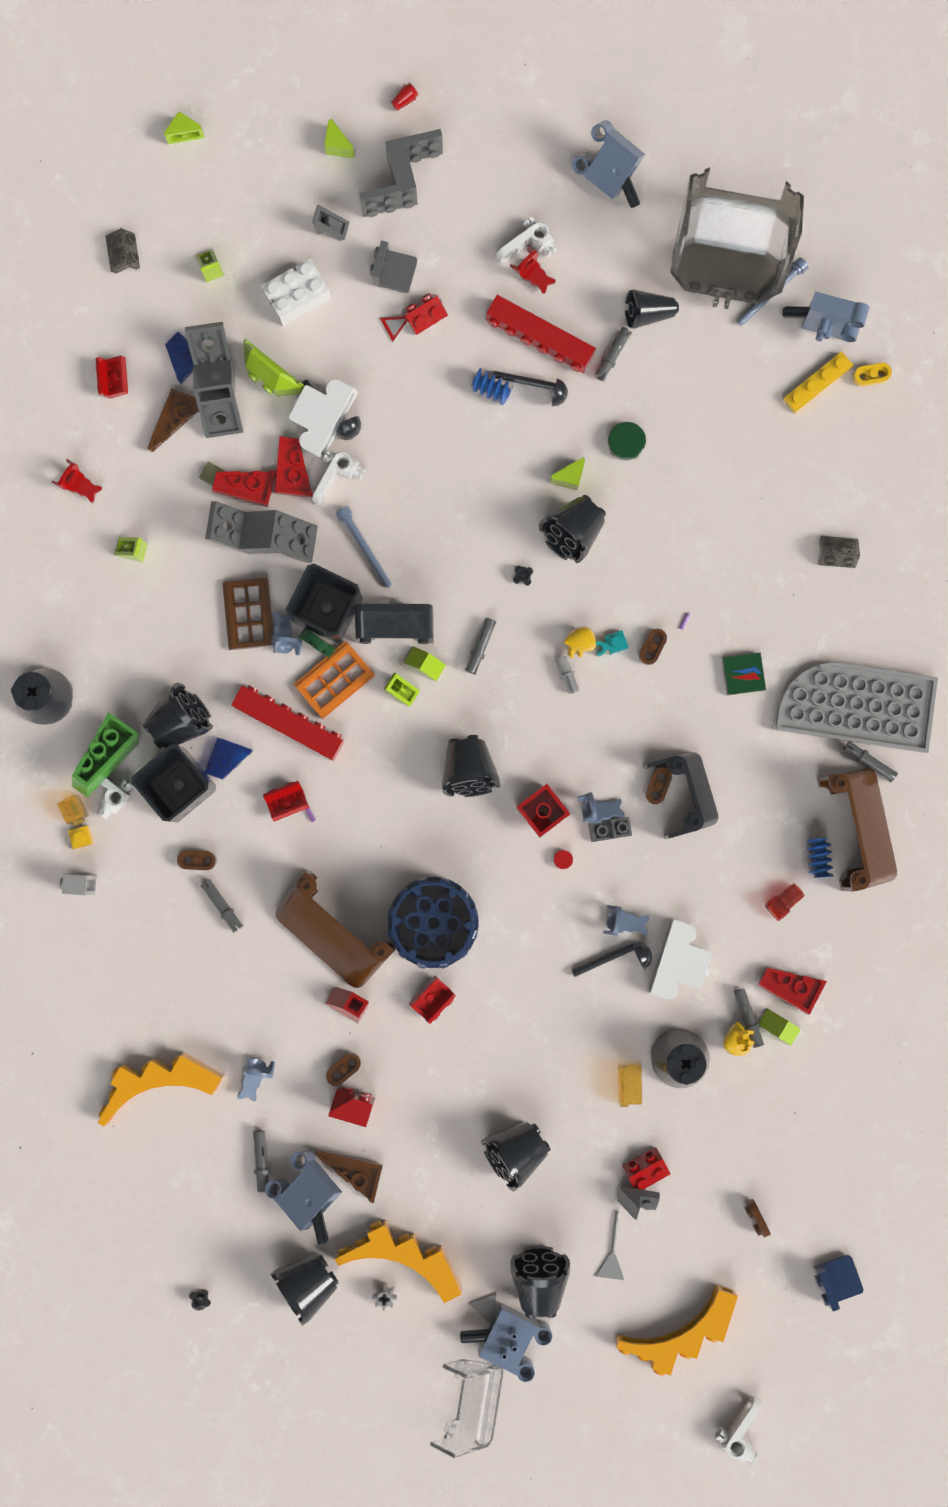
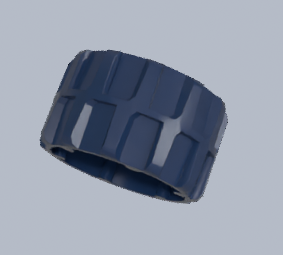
M424 877L411 882L398 892L388 911L389 939H391L397 949L398 955L417 965L418 968H447L468 954L478 935L479 918L476 905L470 894L450 879ZM437 885L446 887L450 891L448 897L439 898L436 903H433L430 897L423 896L421 887ZM413 891L419 898L416 901V909L418 911L411 912L406 918H402V916L398 915L400 906L404 899ZM456 894L465 902L471 920L462 922L457 915H451L450 912L453 908L451 899ZM427 899L430 902L428 910H422L419 907L421 900ZM443 900L448 901L450 904L449 910L445 912L439 909V903ZM410 916H417L419 918L417 926L413 927L409 924ZM430 917H436L439 920L437 927L432 928L428 925ZM451 918L457 919L459 923L455 929H450L447 925V921ZM400 923H405L409 930L416 931L413 937L415 947H412L411 950L400 937L397 926ZM461 927H465L469 930V934L462 946L453 952L448 947L451 942L449 933H455ZM421 933L426 934L428 937V942L425 944H420L417 941V936ZM445 935L448 942L445 945H439L436 941L437 936ZM430 942H433L436 948L444 949L445 957L426 958L417 955L419 948H425Z

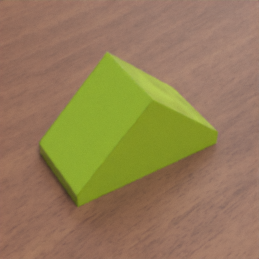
M180 111L164 131L168 145L205 138L201 125Z
M332 118L329 119L324 145L326 155L353 158L355 156L354 147Z
M213 249L195 255L206 282L224 276Z
M584 457L551 475V484L578 490L585 463Z
M119 537L114 555L143 562L148 544L139 537Z
M414 646L404 661L408 666L436 682L446 666L429 652Z
M395 672L384 687L385 692L409 707L420 692V690Z
M768 1008L759 1021L760 1027L790 1046L801 1030Z

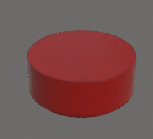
M566 850L558 851L554 856V864L559 869H568L573 863L572 854Z

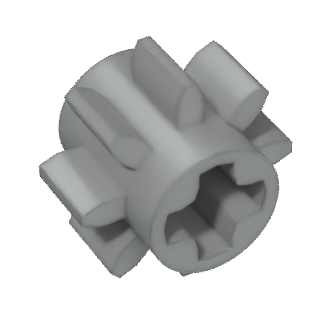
M386 1283L381 1288L376 1286L378 1294L374 1293L372 1295V1299H377L375 1307L381 1306L383 1311H385L387 1306L393 1308L392 1300L397 1299V1295L393 1294L394 1286L389 1288ZM383 1294H386L387 1300H383Z

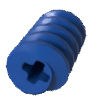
M479 368L472 381L471 387L473 386V391L477 392L480 389V395H484L487 392L486 397L488 399L493 396L494 402L500 399V405H504L511 394L513 386L508 388L509 381L502 385V378L496 382L495 375L488 378V371L482 375V368Z
M829 838L806 840V843L812 844L811 847L806 849L812 852L807 858L813 860V862L808 863V866L814 868L808 871V874L814 875L813 878L834 876V874L828 872L833 869V866L827 864L832 861V858L826 856L832 853L831 850L826 849V847L831 846V843L825 841Z

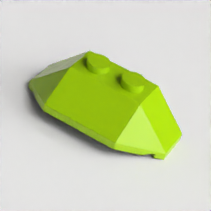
M246 338L244 339L245 367L248 372L247 376L253 382H260L263 385L262 388L271 395L273 393L277 397L301 394L304 388L301 382Z

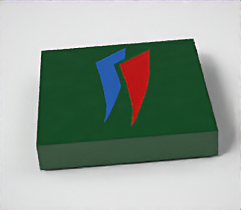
M761 653L722 658L727 696L766 690Z

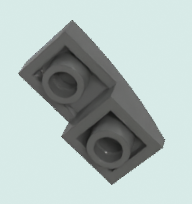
M629 817L606 820L599 823H588L591 842L632 836Z

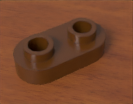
M657 628L648 634L639 652V659L643 664L652 665L657 661L667 641L665 631ZM658 636L660 638V641L655 642L653 640V637ZM645 653H650L651 659H647Z
M660 767L652 774L645 792V798L651 804L661 803L666 796L672 780V773L667 768ZM659 774H663L665 776V779L663 781L659 780ZM653 791L658 793L656 799L651 796Z
M184 850L179 853L177 863L180 868L185 870H211L216 866L217 858L210 851ZM187 856L191 858V862L189 864L185 862V858ZM206 857L210 858L208 865L204 863Z
M348 1053L328 1069L326 1073L328 1083L333 1086H339L359 1070L361 1066L360 1057L355 1053ZM353 1059L355 1065L350 1066L348 1060ZM339 1072L340 1077L334 1078L333 1073Z
M754 1199L746 1201L747 1206L744 1209L749 1218L753 1217L756 1223L753 1227L757 1235H762L763 1238L770 1236L769 1228Z

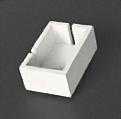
M311 258L297 265L296 271L292 268L261 286L265 297L283 326L331 299L330 291Z

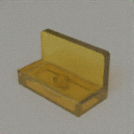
M618 1065V1101L620 1107L642 1104L641 1065Z

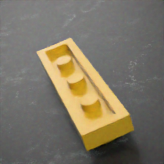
M841 351L784 397V402L794 413H797L854 365Z

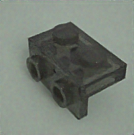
M120 228L105 236L111 272L117 274L129 267L135 270L140 269L136 238L133 232Z
M820 536L818 565L846 568L856 567L860 558L858 538Z

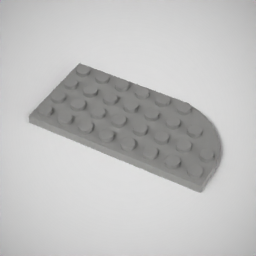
M846 663L820 664L798 675L786 688L779 703L775 730L929 753L938 677Z

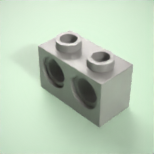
M63 874L59 884L60 889H62L61 894L95 895L97 875Z

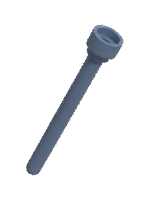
M801 257L796 259L791 270L738 319L737 323L744 325L796 275L806 272L809 269L807 262Z
M346 506L336 513L339 521L346 523L386 588L391 587V581L354 524L350 508Z

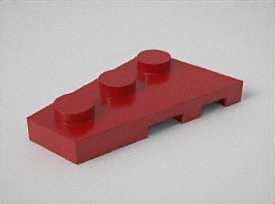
M279 436L275 494L313 498L299 439Z
M277 470L266 472H216L212 492L268 507Z
M766 968L757 985L806 1015H810L827 981Z

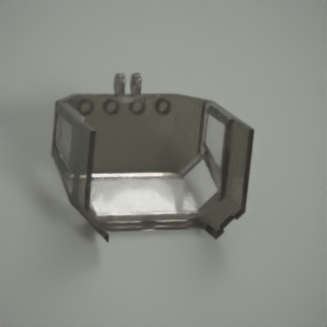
M710 167L704 169L702 174L694 173L690 175L673 247L670 270L673 277L684 291L714 297L712 307H717L719 297L725 298L724 309L729 308L730 300L760 304L782 293L802 234L804 195L799 191L795 193L790 189L791 184L787 181L785 182L780 200L706 187Z

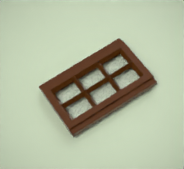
M268 578L222 582L229 650L272 646L273 623Z

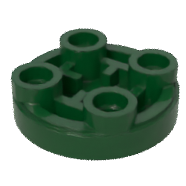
M632 422L617 424L613 427L608 437V447L611 455L621 460L638 458L646 445L644 431L639 425Z
M304 628L299 635L300 639L328 658L336 650V648L307 628Z

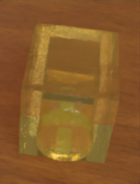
M72 795L57 803L66 824L80 825L85 822L84 818L89 816L79 795Z

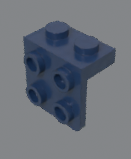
M847 1254L814 1266L816 1273L814 1278L817 1286L822 1289L823 1294H821L823 1303L825 1306H829L833 1312L840 1309L838 1302L863 1293L864 1289L853 1258Z

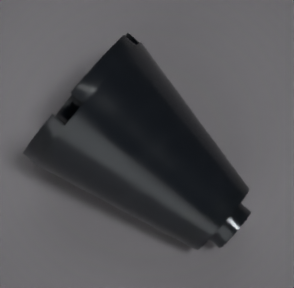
M635 289L629 290L626 295L625 304H628V310H625V319L627 326L631 329L673 318L679 311V304L672 297Z

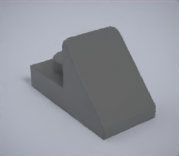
M317 205L312 224L318 235L326 232L342 241L345 240L349 221Z
M621 1186L617 1201L637 1220L640 1208L656 1210L660 1200V1192Z

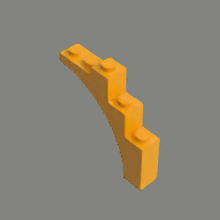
M186 1053L175 1057L171 1064L173 1068L155 1058L150 1062L147 1061L141 1070L143 1074L124 1064L120 1068L116 1067L111 1075V1078H113L111 1085L117 1089L113 1088L109 1094L108 1099L110 1101L107 1106L104 1105L98 1114L100 1119L97 1123L106 1126L128 1100L137 1094L153 1088L185 1086L213 1095L225 1075Z
M386 1220L372 1223L367 1232L369 1238H366V1236L355 1242V1245L351 1247L346 1245L340 1248L335 1256L338 1266L366 1258L387 1259L399 1262L422 1275L435 1288L443 1303L462 1295V1288L442 1246L438 1248L433 1246L425 1251L426 1254H423L414 1233L410 1235L408 1233L403 1234L396 1241Z
M716 1284L710 1299L701 1312L680 1329L652 1338H631L617 1334L615 1339L616 1348L625 1355L631 1353L637 1355V1358L642 1361L648 1362L650 1360L649 1363L654 1373L661 1376L665 1374L671 1376L678 1353L686 1359H691V1357L698 1358L704 1336H706L707 1340L717 1343V1341L724 1342L738 1295L735 1290Z

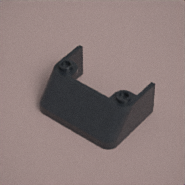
M431 604L354 605L355 633L358 644H371V641L375 639H414L418 641V644H429V641L430 644H434V611Z
M689 752L643 766L644 769L666 763L670 773L674 775L685 773L696 811L690 812L685 816V830L664 835V839L698 831L717 823L718 812L702 758L698 753Z

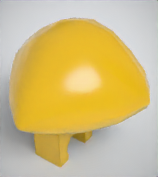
M585 626L575 628L564 640V643L569 646L567 655L570 658H574L575 652L579 657H582L583 652H590L596 647L593 631Z
M736 1022L724 1037V1050L733 1056L746 1055L750 1052L751 1045H754V1041H751L749 1035L754 1034V1031L745 1030L739 1022Z

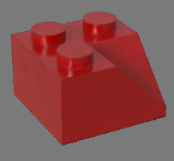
M548 784L544 785L516 807L517 811L539 838L570 815Z
M342 1085V1088L338 1087L328 1116L367 1127L375 1098L369 1092L361 1091V1093L353 1091V1088Z

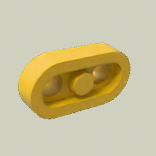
M887 363L861 366L854 372L853 381L860 387L885 383L891 377L892 369ZM878 372H881L883 377L879 376ZM863 375L865 380H861L859 376Z

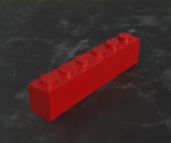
M498 294L486 313V321H488L490 326L501 328L507 335L519 338L527 346L532 345L544 355L549 354L555 361L569 365L575 372L584 373L595 355L596 348Z
M243 685L241 686L231 704L232 707L332 761L336 759L345 742L341 739V734L334 730L331 733L324 730L326 726L317 721L314 724L307 721L309 717L300 712L297 715L292 713L291 707L284 703L281 706L274 703L275 699L267 694L264 697L257 694L259 690L250 685L247 688Z

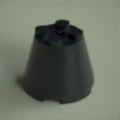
M583 495L547 514L539 522V531L544 533L547 538L545 543L556 555L564 560L569 558L576 563H580L588 555L605 523L604 517L606 512L593 503L589 496Z
M36 668L26 672L16 679L11 688V694L17 710L26 720L35 724L48 725L57 723L69 713L72 707L73 688L70 681L62 673L51 668Z
M175 683L168 688L143 723V728L154 738V744L160 749L162 747L167 748L170 744L180 745L206 734L213 728V725L209 722L211 715L208 709L195 693L192 695L185 690L184 684Z
M469 735L467 739L453 738L448 740L449 744L447 746L442 778V792L444 795L453 797L454 794L465 795V797H475L491 793L494 787L500 788V778L484 740L478 739V735Z
M668 1030L661 1034L652 1046L651 1065L653 1071L662 1082L671 1087H691L698 1083L708 1070L710 1061L708 1048L702 1038L690 1030ZM682 1059L686 1060V1062L689 1064L688 1067L683 1065V1063L681 1062Z
M524 1122L490 1134L481 1140V1144L486 1147L484 1154L490 1166L498 1177L508 1182L506 1186L511 1191L519 1189L548 1156V1152L551 1151L549 1144L545 1140L543 1141L539 1135L541 1132L535 1123L531 1125L528 1122Z
M532 1246L524 1248L523 1253L517 1256L513 1255L510 1261V1271L521 1309L525 1312L527 1318H554L557 1316V1311L560 1308L569 1278L570 1260L566 1254L561 1255L554 1252L552 1247Z
M314 1254L278 1268L270 1274L275 1281L279 1280L276 1285L296 1316L300 1314L301 1317L298 1320L302 1326L313 1318L336 1291V1285L339 1283L332 1271L328 1273L326 1270L328 1264L322 1254L319 1256Z

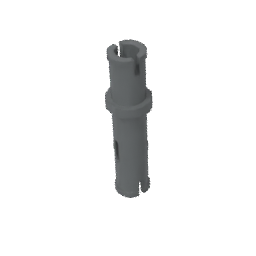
M621 328L608 353L602 357V363L594 374L598 380L605 381L611 368H614L616 365V359L632 334L629 329Z
M485 618L475 647L470 652L471 657L465 668V671L470 674L476 675L481 660H484V652L497 623L493 619Z
M848 741L846 744L850 748L846 746L843 748V751L854 757L857 762L863 763L890 783L895 779L892 776L896 777L898 775V772L870 755L869 751L861 749L852 741Z
M208 879L206 883L209 887L205 883L201 884L200 887L219 911L220 917L226 921L232 932L235 933L238 931L235 924L239 929L244 925L234 914L233 908H230L219 893L212 880Z
M745 989L734 991L746 1026L744 1029L754 1031V1034L749 1035L750 1040L754 1041L753 1048L763 1046L764 1042L759 1030L760 1025L756 1022Z
M265 1130L253 1131L256 1165L254 1174H256L257 1192H265L266 1184L269 1182L268 1173H270V1168L267 1166Z

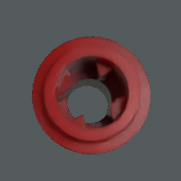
M409 82L407 85L404 84L391 101V104L399 111L415 101L419 94Z

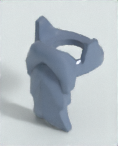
M274 612V627L271 637L273 653L285 654L294 649L295 654L300 655L302 640L291 636L289 616L287 614L282 616L278 612Z
M592 792L578 796V801L585 802L582 806L583 823H599L612 817L625 816L624 812L620 809L621 799L610 803H598V801H594Z
M607 905V908L613 910L608 913L606 921L610 931H603V934L617 936L618 933H623L624 931H637L647 935L644 925L649 920V916L637 917L635 914H629L621 910V907Z
M248 1056L243 1067L242 1087L237 1098L249 1097L251 1101L255 1102L256 1091L260 1087L261 1079L273 1077L275 1062L271 1061L267 1067L263 1060L250 1059Z

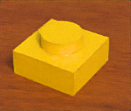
M89 826L68 831L73 849L93 845Z

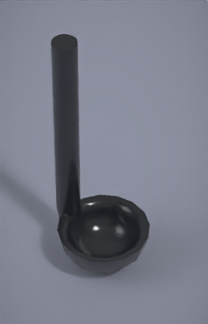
M493 371L495 379L502 378L504 381L554 390L551 407L559 406L567 399V386L558 378L555 383Z
M308 380L302 382L304 387L308 385L313 388ZM354 416L341 424L336 430L337 436L343 440H351L357 436L361 430L359 416Z
M634 942L571 971L574 977H577L632 951H635L642 968L645 970L652 961V952L645 943Z

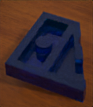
M177 332L165 346L177 380L182 384L194 372V364L187 339Z
M218 737L205 772L208 775L224 780L248 755L252 754L253 750Z

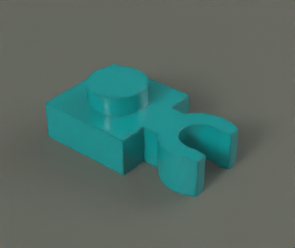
M623 631L604 636V643L597 641L596 646H600L602 651L596 653V656H602L607 650L612 655L628 649Z

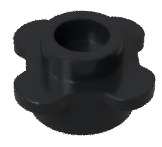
M520 565L516 566L513 582L529 586L532 582L530 578L533 574V569L531 567H521Z
M207 1290L191 1292L189 1294L193 1309L200 1311L210 1306L211 1301L208 1299Z

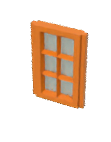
M345 641L336 648L330 658H324L293 685L319 716L324 719L376 675L350 644Z

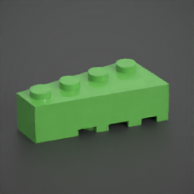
M108 712L103 724L97 730L95 738L89 744L87 752L83 755L72 774V787L88 798L137 747L139 733Z

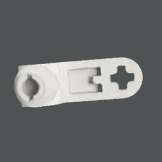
M529 217L530 221L527 219L523 223L527 230L503 246L496 254V257L503 263L529 244L537 248L539 252L544 251L547 257H550V253L554 254L557 248L553 245L554 239L550 235L548 227L540 221L535 222L533 217ZM540 233L543 237L538 238L535 234Z
M328 450L326 452L328 455L324 456L323 461L330 465L319 483L312 501L319 505L323 502L337 474L350 479L354 476L361 480L366 469L358 466L359 462L351 458L347 453L338 451L335 454ZM341 461L348 462L344 468L339 467L338 464Z
M109 777L101 783L108 789L105 797L100 802L103 806L97 811L103 818L108 819L111 813L116 814L121 807L127 804L130 797L128 792L134 786L126 779H123L120 785L116 784ZM118 792L121 798L119 802L115 803L113 795Z
M754 1396L744 1405L728 1431L720 1427L718 1429L720 1433L716 1432L715 1439L721 1442V1448L727 1451L730 1457L741 1462L746 1460L751 1465L755 1463L752 1460L753 1458L757 1460L758 1453L752 1450V1444L742 1436L761 1408V1401ZM733 1442H739L737 1447H730Z

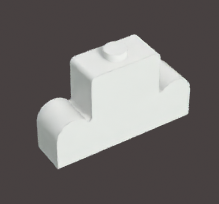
M332 380L327 384V395L306 385L300 396L295 399L293 403L294 408L289 416L290 420L308 430L300 436L301 447L321 459H324L337 434L336 430L342 424L358 393L353 387L339 380Z
M675 919L670 920L648 993L664 999H674L679 992L678 982L697 989L702 988L704 978L708 977L711 966H709L712 953L689 945L696 938V930L692 925Z

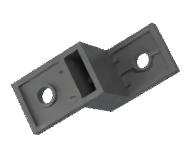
M441 129L385 142L387 160L394 185L359 193L364 217H375L383 212L392 213L400 208L409 209L418 204L417 189L410 162H419L429 157L436 158L443 154Z
M223 322L185 327V334L194 364L193 391L206 438L243 433V425L235 396V369ZM210 340L213 342V345L208 347L203 342ZM224 415L226 418L224 420H218L216 416Z
M211 501L205 540L246 554L281 553L306 563H312L318 526L278 510L244 512L223 503ZM224 521H226V523H227V529H226V530H225V528H224V526H223ZM298 535L300 536V543L297 541Z

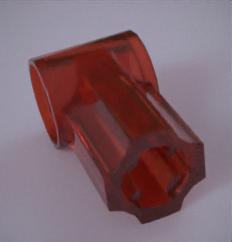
M792 883L779 896L777 895L768 901L764 907L776 921H780L805 895L795 883Z

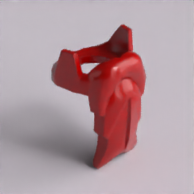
M528 246L527 251L530 254L518 266L510 264V267L523 280L529 281L533 286H537L541 293L545 294L547 287L554 284L556 280L547 276L546 272L540 268V264L537 262L539 253Z
M66 459L69 466L63 472L58 482H51L64 490L85 496L93 503L96 493L100 492L103 488L92 484L79 471L77 464Z

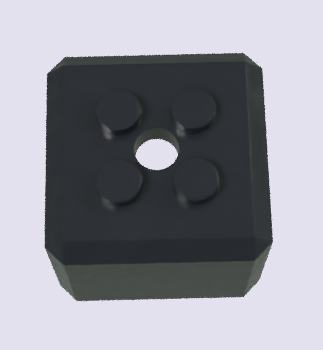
M313 563L307 565L286 607V612L293 623L337 643L343 640L355 615L354 605L360 604L363 597L358 584ZM327 602L331 603V611L323 612L322 605Z
M171 744L132 776L131 782L162 821L175 823L180 822L216 790V784L187 749ZM177 780H182L184 784L180 791L174 788V783Z

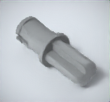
M567 656L556 659L555 662L561 673L560 678H563L568 693L574 694L578 692L579 688L573 675L575 672L571 670Z

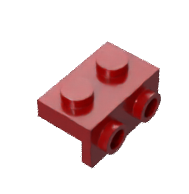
M428 293L421 297L422 301L419 303H412L405 307L406 311L402 315L406 317L415 335L448 316L438 295Z
M119 355L109 359L95 358L98 394L110 399L128 394L126 357Z
M299 781L289 782L283 787L272 789L268 793L263 794L273 822L310 808Z
M435 975L411 1000L409 1005L427 1023L431 1024L439 1018L440 1013L447 1006L452 1004L456 995Z
M656 1147L622 1165L631 1184L636 1189L644 1190L671 1174Z

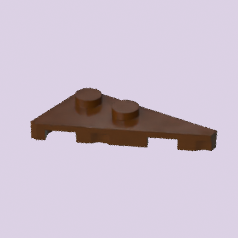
M171 388L147 447L148 451L154 452L199 412L195 397Z
M316 1149L315 1154L319 1156L320 1160L333 1168L355 1190L361 1192L370 1203H374L383 1164Z

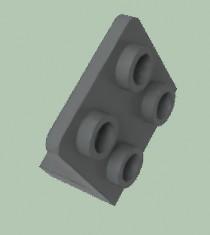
M381 240L380 246H376L375 264H371L369 271L372 284L408 293L417 266V258L389 250V243Z

